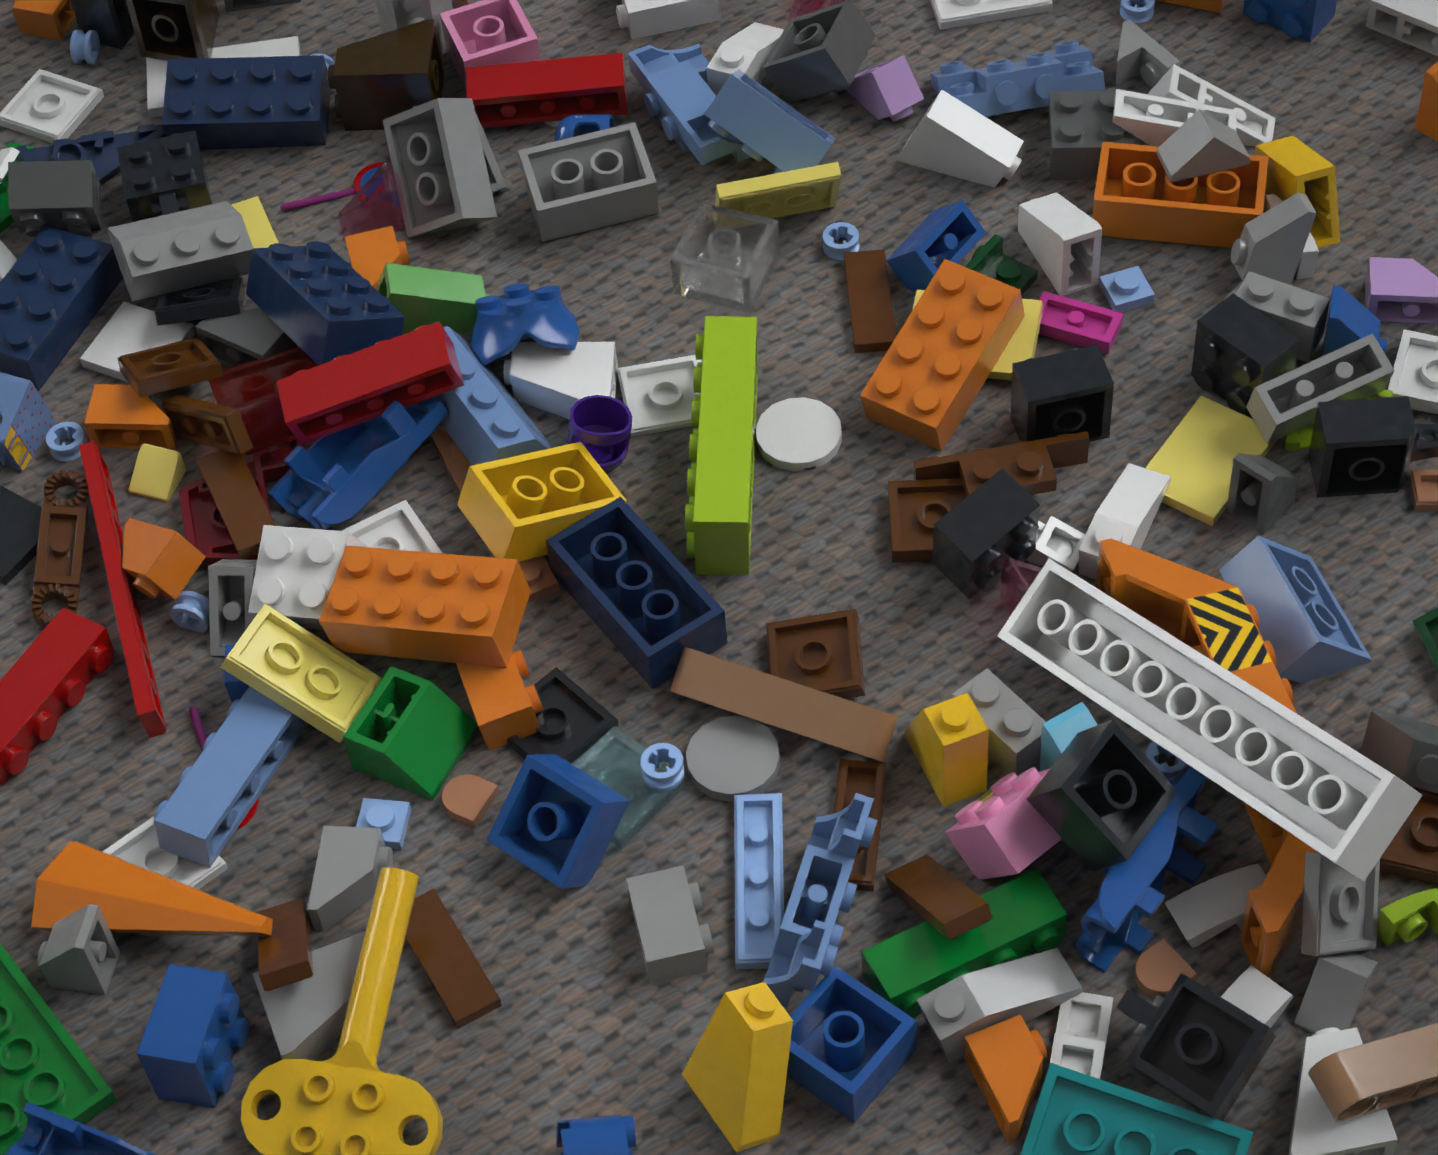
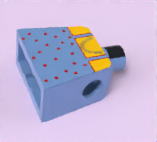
M0 372V471L3 466L23 471L45 439L48 431L55 424L56 419L31 380Z

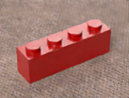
M623 53L466 68V98H472L474 110L482 128L562 121L565 117L577 114L627 115V83Z
M440 321L431 325L420 326L409 333L390 340L379 341L371 347L349 355L338 356L330 362L308 370L297 371L289 377L276 381L285 423L301 445L377 418L383 414L394 400L400 402L403 407H407L464 386L454 344Z
M62 608L0 680V785L3 786L12 774L18 775L24 770L29 760V754L41 740H48L57 728L58 719L69 706L74 707L80 703L89 682L97 673L105 672L111 665L115 650L105 627Z

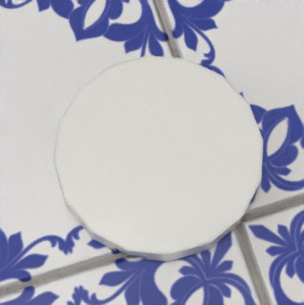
M805 397L788 398L772 404L761 414L756 425L757 446L763 458L777 468L793 472L805 471V468L813 466L818 468L825 465L837 454L842 443L841 422L834 410L821 401Z

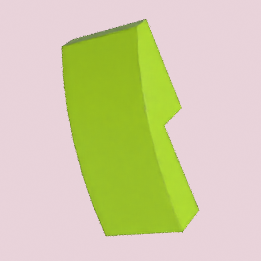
M1438 888L1409 895L1380 909L1377 920V935L1386 946L1400 938L1406 943L1413 941L1426 930L1428 925L1438 935Z

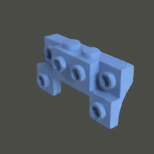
M1078 41L1055 44V50L1026 56V61L1011 63V60H997L987 63V68L976 70L969 66H964L963 61H954L941 64L940 71L930 72L931 86L937 95L943 90L985 117L1048 106L1049 91L1105 90L1104 72L1093 66L1092 50L1083 45L1079 46Z
M699 43L677 50H664L647 45L628 53L630 72L646 91L643 98L647 111L652 117H658L669 140L674 139L684 153L691 151L701 165L730 153L737 162L751 157L741 149L744 143L732 134L725 138L708 126L711 119L705 116L704 113L716 95L706 84V68L709 62L703 56Z
M855 793L852 802L843 810L816 818L763 981L784 1007H788L793 990L802 993L804 989L812 991L815 989L819 974L828 977L830 975L844 929L843 926L835 924L839 910L849 913L857 884L848 882L859 846L869 848L878 821L868 817L874 798Z

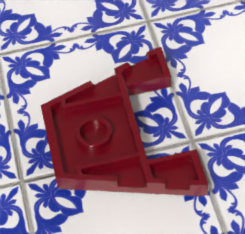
M294 435L287 438L288 444L272 452L265 448L254 453V460L247 463L248 469L270 515L266 482L280 479L288 472L290 468L284 460L298 445L306 451L305 444L301 445ZM204 479L180 489L179 496L185 538L206 556L198 568H208V566L222 559H240ZM258 554L244 560H257Z

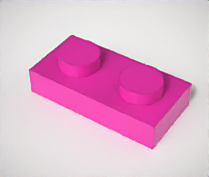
M1043 291L1039 299L1043 303V312L1038 335L1080 347L1098 345L1101 353L1109 355L1122 328L1124 313Z

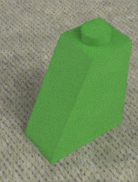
M393 263L385 264L376 290L389 299L390 303L405 316L402 335L414 331L420 326L431 325L439 321L443 327L449 326L457 334L471 332L477 319L475 301L479 298L490 296L488 293H485L482 275Z

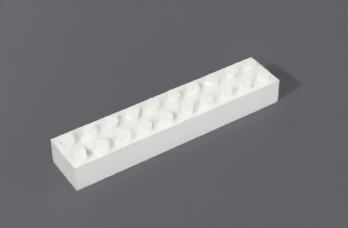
M1050 558L997 635L1362 881L1366 880L1422 797L1421 793L1391 772Z

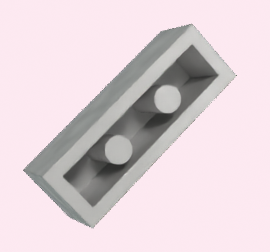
M1372 333L1255 387L1246 408L1266 443L1269 444L1313 424L1318 402L1367 399L1384 391L1395 370Z

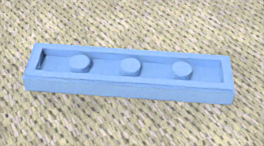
M782 793L734 795L736 969H768L784 917Z

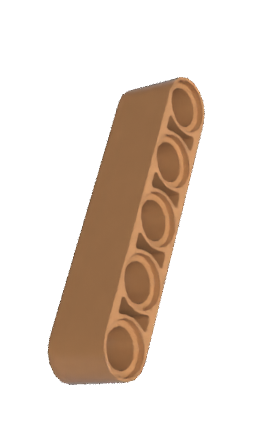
M687 647L683 648L670 691L882 762L885 760L898 720V716Z
M1438 1023L1338 1051L1323 1058L1311 1067L1308 1075L1336 1122L1347 1121L1438 1093Z

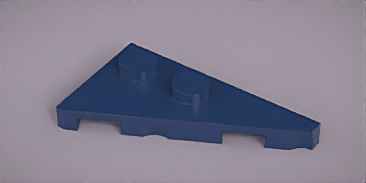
M149 124L138 126L137 131L114 135L113 131L83 135L75 140L66 138L53 140L51 146L27 149L26 145L18 146L15 149L20 152L16 160L18 162L92 160L99 182L102 185L121 171L117 147L166 137L162 125Z

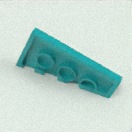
M1050 1062L1021 1155H1247L1253 1132Z

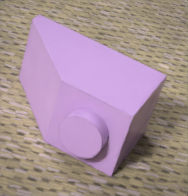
M904 55L872 66L856 74L854 82L846 88L878 120L890 117L892 122L912 114L914 111L911 105L924 99Z
M1369 257L1365 279L1366 308L1380 321L1438 324V277L1414 259Z

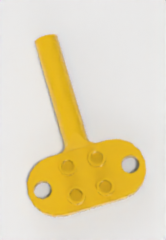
M384 867L380 869L335 1055L325 1061L283 1059L265 1067L250 1082L242 1099L241 1124L247 1140L262 1155L436 1154L443 1132V1117L437 1101L418 1082L401 1075L382 1072L377 1066V1056L419 881L418 875L398 868ZM277 1094L281 1101L278 1114L269 1120H260L257 1115L259 1101L266 1095ZM414 1119L425 1120L428 1125L426 1138L415 1146L405 1144L403 1140L405 1126Z

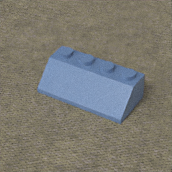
M449 326L443 327L454 344L464 386L432 398L441 401L448 410L449 414L440 424L471 465L553 448L488 364L482 365L472 351V345Z

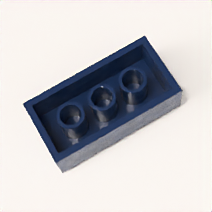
M324 55L168 59L162 127L166 137L176 133L195 130L201 150L326 145L331 89L329 87L328 69Z
M47 225L43 226L0 282L1 373L31 380L37 391H40L123 279L111 244Z
M318 241L308 242L306 246H289L274 243L269 245V248L252 249L246 295L316 364L321 365L330 362L338 356L349 355L371 347L379 341L390 340L402 335L405 316L390 303L389 299L381 295L370 285L368 280L364 279L348 262L344 261L334 252L328 244Z
M621 497L546 540L550 568L555 578L652 689L675 676L684 647L710 655L728 643L725 611Z

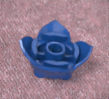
M518 283L506 286L504 288L505 295L486 296L475 301L477 319L470 336L472 339V351L482 365H487L507 355L517 348L516 345L519 340L530 338L536 341L537 344L549 348L575 350L579 338L576 317L563 303L559 286H545L536 290H529L528 284Z

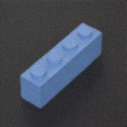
M249 686L241 699H236L231 704L226 720L217 733L213 732L208 736L203 752L194 765L188 766L183 771L178 787L168 801L164 800L158 806L153 823L156 827L160 849L211 868L303 730L302 719Z

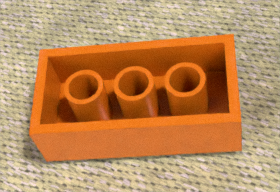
M1102 142L1092 216L1102 227V236L1232 248L1234 241L1240 239L1244 225L1263 214L1269 156L1249 155V165L1170 182L1157 157V148L1159 146Z
M944 259L860 394L866 418L942 451L1025 317L1021 290Z
M346 545L319 622L332 646L344 653L507 668L531 590L516 559Z

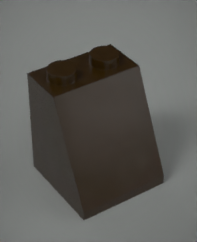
M126 0L141 57L166 61L168 59L211 58L219 16L216 0Z
M426 19L337 48L335 64L329 65L328 82L330 89H336L335 113L337 118L343 119L345 131L385 130L383 120L412 109L414 106L442 98L444 69L434 19Z

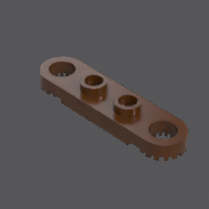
M69 469L68 472L60 470L59 473H52V476L47 478V482L44 485L32 596L33 618L44 629L54 618L53 614L49 616L47 612L44 613L42 606L47 601L61 600L68 606L67 610L75 614L78 611L77 604L79 603L89 490L85 477L80 476L79 472L74 473L73 470ZM62 486H72L79 493L77 497H73L72 501L71 499L65 501V499L60 500V497L56 498L55 491Z

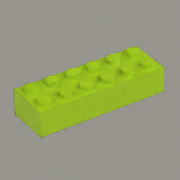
M705 316L704 334H696L695 343L696 360L703 361L697 362V366H694L693 376L694 393H701V395H695V400H692L691 409L692 426H699V428H693V434H690L689 458L691 461L697 462H691V468H688L687 494L694 495L689 496V504H686L685 508L687 558H695L696 575H749L758 384L757 317Z

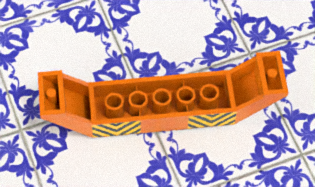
M1112 538L1100 541L1097 589L1296 713L1293 706L1294 696L1291 685L1286 678H1280L1276 669L1274 648L1269 640L1263 641L1259 632L1257 611L1253 604L1246 603L1239 587ZM1243 802L1271 868L1261 887L1248 890L1240 941L1250 965L1269 978L1303 922L1305 853L1316 850Z

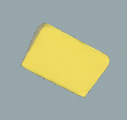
M146 443L142 444L129 485V493L168 503L186 472L181 454L175 450Z

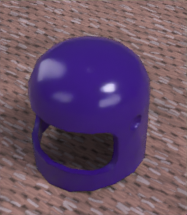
M593 395L578 400L570 411L567 444L582 442L604 472L616 469L624 461L628 453L633 418L629 408L621 401L610 396Z

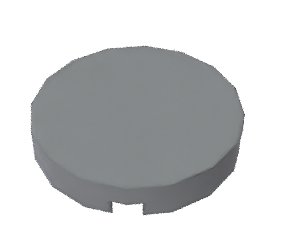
M737 715L720 717L701 726L691 737L686 750L688 774L696 788L713 799L734 802V795L760 794L764 792L776 779L780 767L778 742L769 728L754 719Z

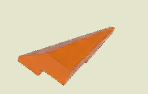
M69 842L36 881L31 928L47 932L52 931L55 922L88 904L99 905L111 933H137L145 936L272 935V918L247 910L239 905L222 900L204 891L79 842Z

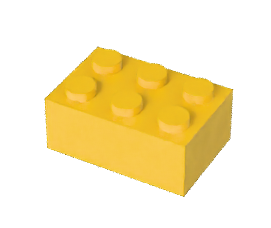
M576 442L469 466L457 506L495 558L516 559L520 562L548 555L547 539L619 497L625 502L627 500L582 442Z

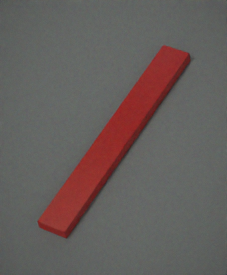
M91 441L79 445L137 716L148 737L152 738L165 734L167 729L136 590L132 585L134 582L133 577L122 568L124 536L108 465L97 443Z

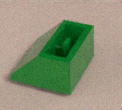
M391 666L344 734L343 739L353 769L433 801L478 732L479 726L478 723L431 681Z

